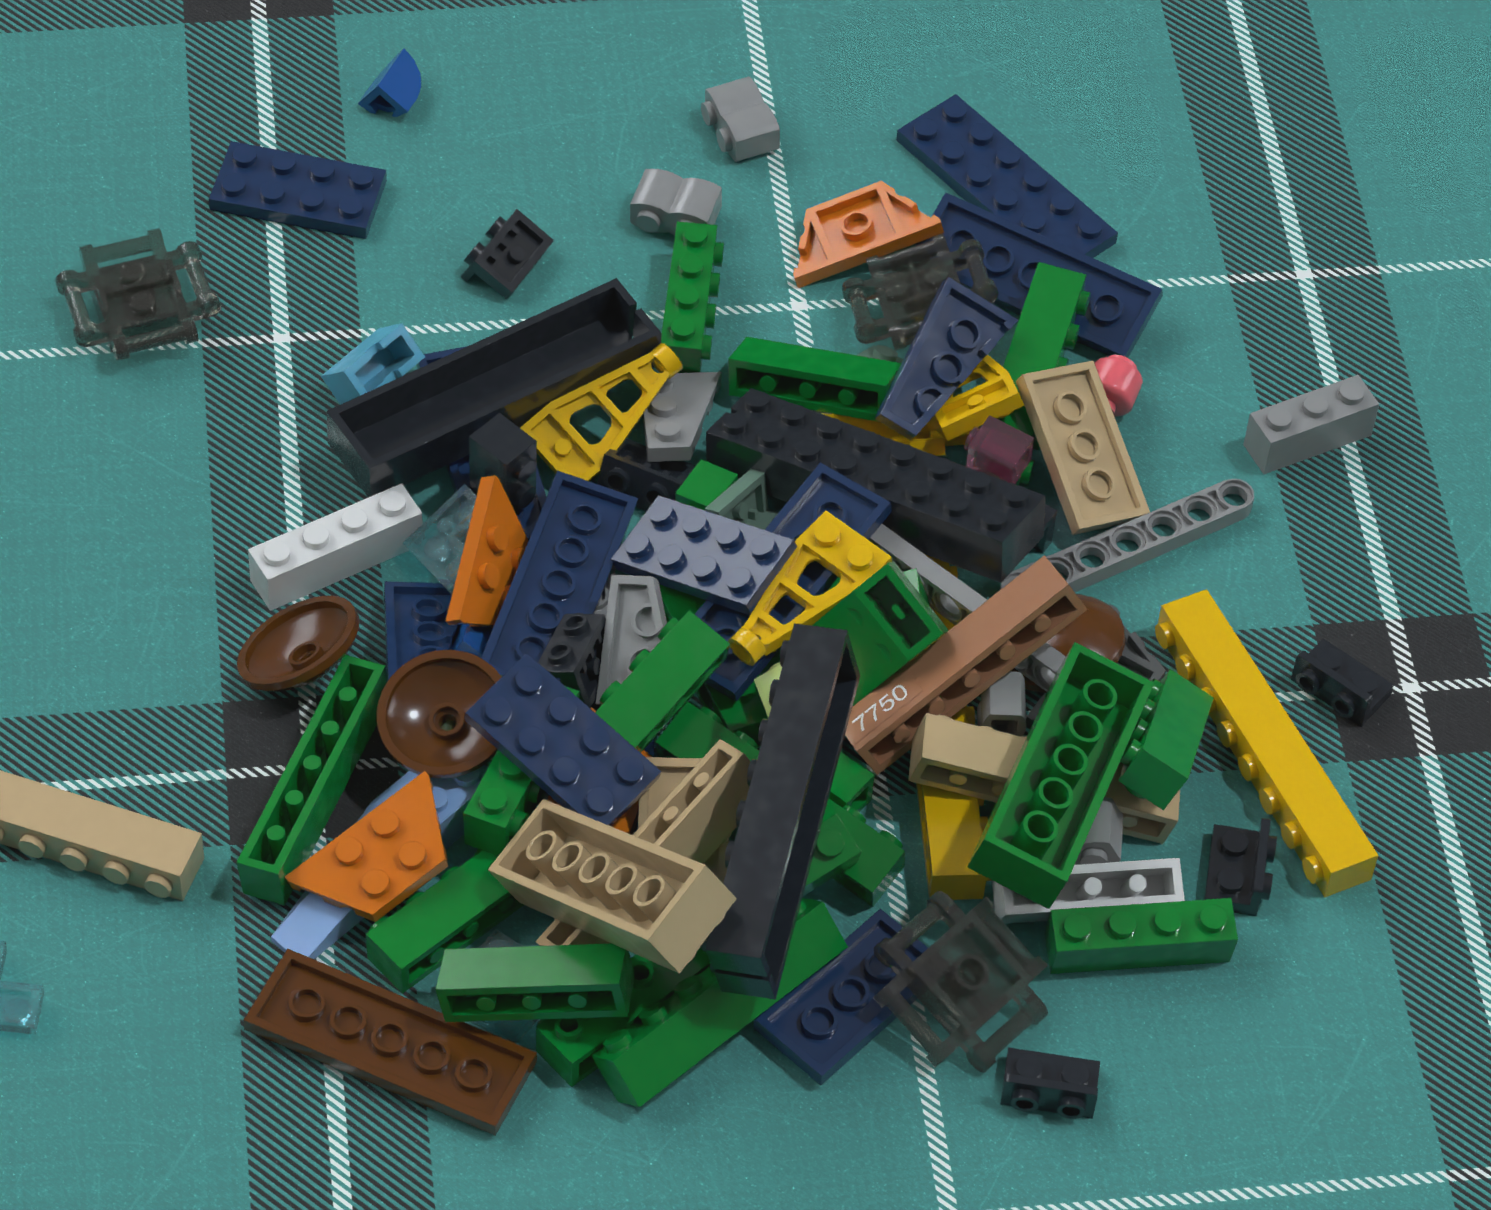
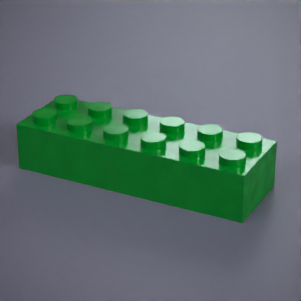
M1074 642L1055 674L967 868L1050 909L1069 879L1154 682Z

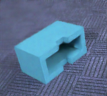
M403 323L378 328L321 375V378L341 405L398 377H402L424 359L425 356Z

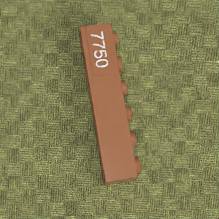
M1044 555L852 707L845 736L877 775L912 748L913 735L926 713L944 715L951 718L1088 609Z

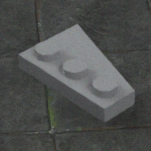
M722 372L677 373L666 381L642 415L648 462L691 460L702 433L704 419L706 415L710 414L713 407L715 393H718L720 390Z
M611 575L596 705L598 706L602 705L599 701L602 694L614 681L617 680L622 684L632 673L629 670V666L637 655L644 649L651 652L661 641L658 635L667 624L659 581L653 576Z

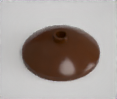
M1076 594L1088 610L1046 643L1066 657L1072 645L1076 642L1117 663L1123 653L1126 640L1124 626L1119 614L1110 605L1099 599ZM1013 668L1012 670H1010V671H1012V672H1019V671L1016 670L1015 668ZM1024 676L1026 690L1047 693V691Z
M318 596L297 602L270 617L250 635L242 646L237 659L238 672L248 686L262 691L279 692L308 685L325 676L348 653L359 629V615L350 601L339 596Z
M458 650L428 652L402 665L386 683L377 707L378 730L389 754L409 771L418 775L426 771L430 778H454L471 773L485 765L495 756L498 749L464 720V716L501 678V675L482 658ZM447 721L456 722V726L452 730L446 731L441 729L442 725Z

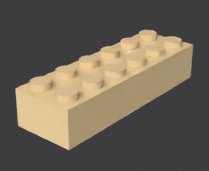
M545 799L540 802L488 869L519 903L679 974L687 963L695 957L697 950L713 929L724 919L726 912L737 899L705 864Z

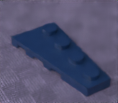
M947 277L942 281L874 419L909 440L914 438L1018 319L950 277Z
M385 581L384 614L387 682L402 665L411 659L428 652L451 649L460 624L449 625L445 621L455 583Z

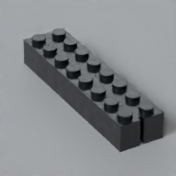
M615 278L326 411L328 444L369 498L401 483L406 485L469 455V436L498 413H501L520 428L551 401L650 353L661 343L662 333L642 308L636 310L637 302L620 281Z
M751 388L731 407V413L726 412L706 431L707 462L738 474V479L750 469L765 472L767 495L788 502L821 462L891 502L892 512L882 524L920 552L1000 583L1004 581L1044 537L1045 495L957 464L946 458L916 449L910 445L894 441L872 431L842 422L839 419L812 411L801 405L790 403L762 391Z
M795 623L790 640H784L781 646L780 665L782 670L779 680L774 679L771 683L769 692L771 710L769 718L763 719L759 727L758 743L761 747L758 758L752 759L748 767L747 784L750 788L747 799L740 800L738 804L736 825L739 828L735 841H729L725 852L727 872L722 883L737 899L726 912L724 919L713 929L702 944V950L707 953L710 960V970L712 973H715L722 992L774 1000L777 997L860 680V672L847 630Z

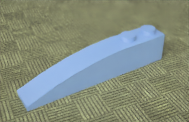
M486 765L471 773L454 778H430L433 785L435 806L439 816L441 836L445 850L464 835L463 812L488 769ZM408 771L375 798L358 821L416 778L418 774ZM305 890L273 933L271 941L284 953L288 948L315 959L364 919V917L356 915L355 911L351 908H339L324 902L321 896Z

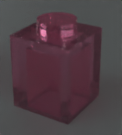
M989 415L982 427H974L966 439L964 449L968 451L966 467L1016 484L1031 461L1034 438Z

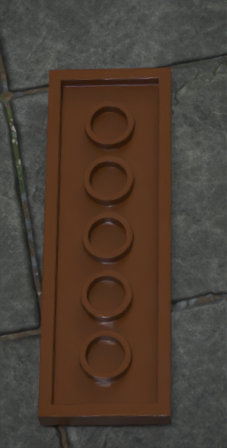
M288 948L243 1020L244 1030L495 1136L537 1063V1052L465 1022H445L443 1014L439 1011Z

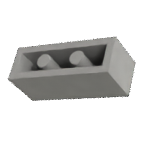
M1356 375L1250 413L1243 445L1262 473L1267 474L1371 436L1379 403L1360 376Z

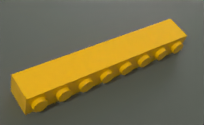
M1206 589L1161 605L1158 624L1155 626V634L1160 646L1163 649L1169 650L1175 660L1176 669L1180 676L1214 697L1209 715L1217 726V733L1221 743L1225 747H1230L1238 760L1242 776L1245 780H1251L1259 793V799L1264 811L1268 815H1273L1281 828V835L1288 848L1294 849L1302 861L1307 879L1312 884L1316 883L1324 898L1370 881L1378 859L1377 852L1209 591Z

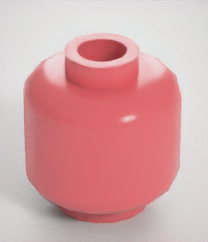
M1115 354L1098 359L1094 364L1114 417L1126 415L1132 410L1143 383L1141 374L1137 370L1136 364L1122 355Z

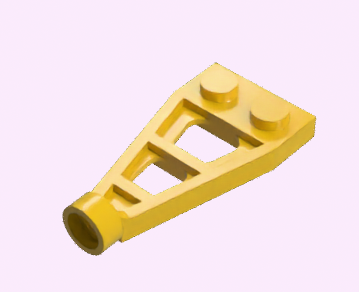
M660 343L650 353L551 401L521 426L520 429L537 441V454L555 474L558 470L590 482L600 473L604 454L609 449L617 450L624 443L666 381L683 369L682 363L667 345ZM651 363L658 370L659 373L655 372L652 369ZM629 379L636 384L642 391V394L627 412L622 413L606 394L622 381ZM598 405L611 418V427L599 443L592 445L588 444L570 424V417L587 406Z
M989 355L980 361L967 379L958 387L980 377L987 382L953 397L952 393L935 414L947 441L958 436H965L975 428L996 418H1004L1014 410L1025 406L1009 372Z
M825 511L796 539L797 548L765 590L745 625L728 640L730 649L742 662L753 666L763 655L767 656L781 647L784 640H790L794 623L812 626L853 590L887 563L892 562V557L831 513ZM814 561H817L840 578V582L835 587L818 596L811 595L798 585V579L805 567ZM784 595L789 596L805 608L801 614L787 624H781L769 615L770 611Z

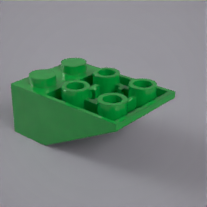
M894 561L883 566L812 625L848 631L860 672V680L853 706L949 631Z

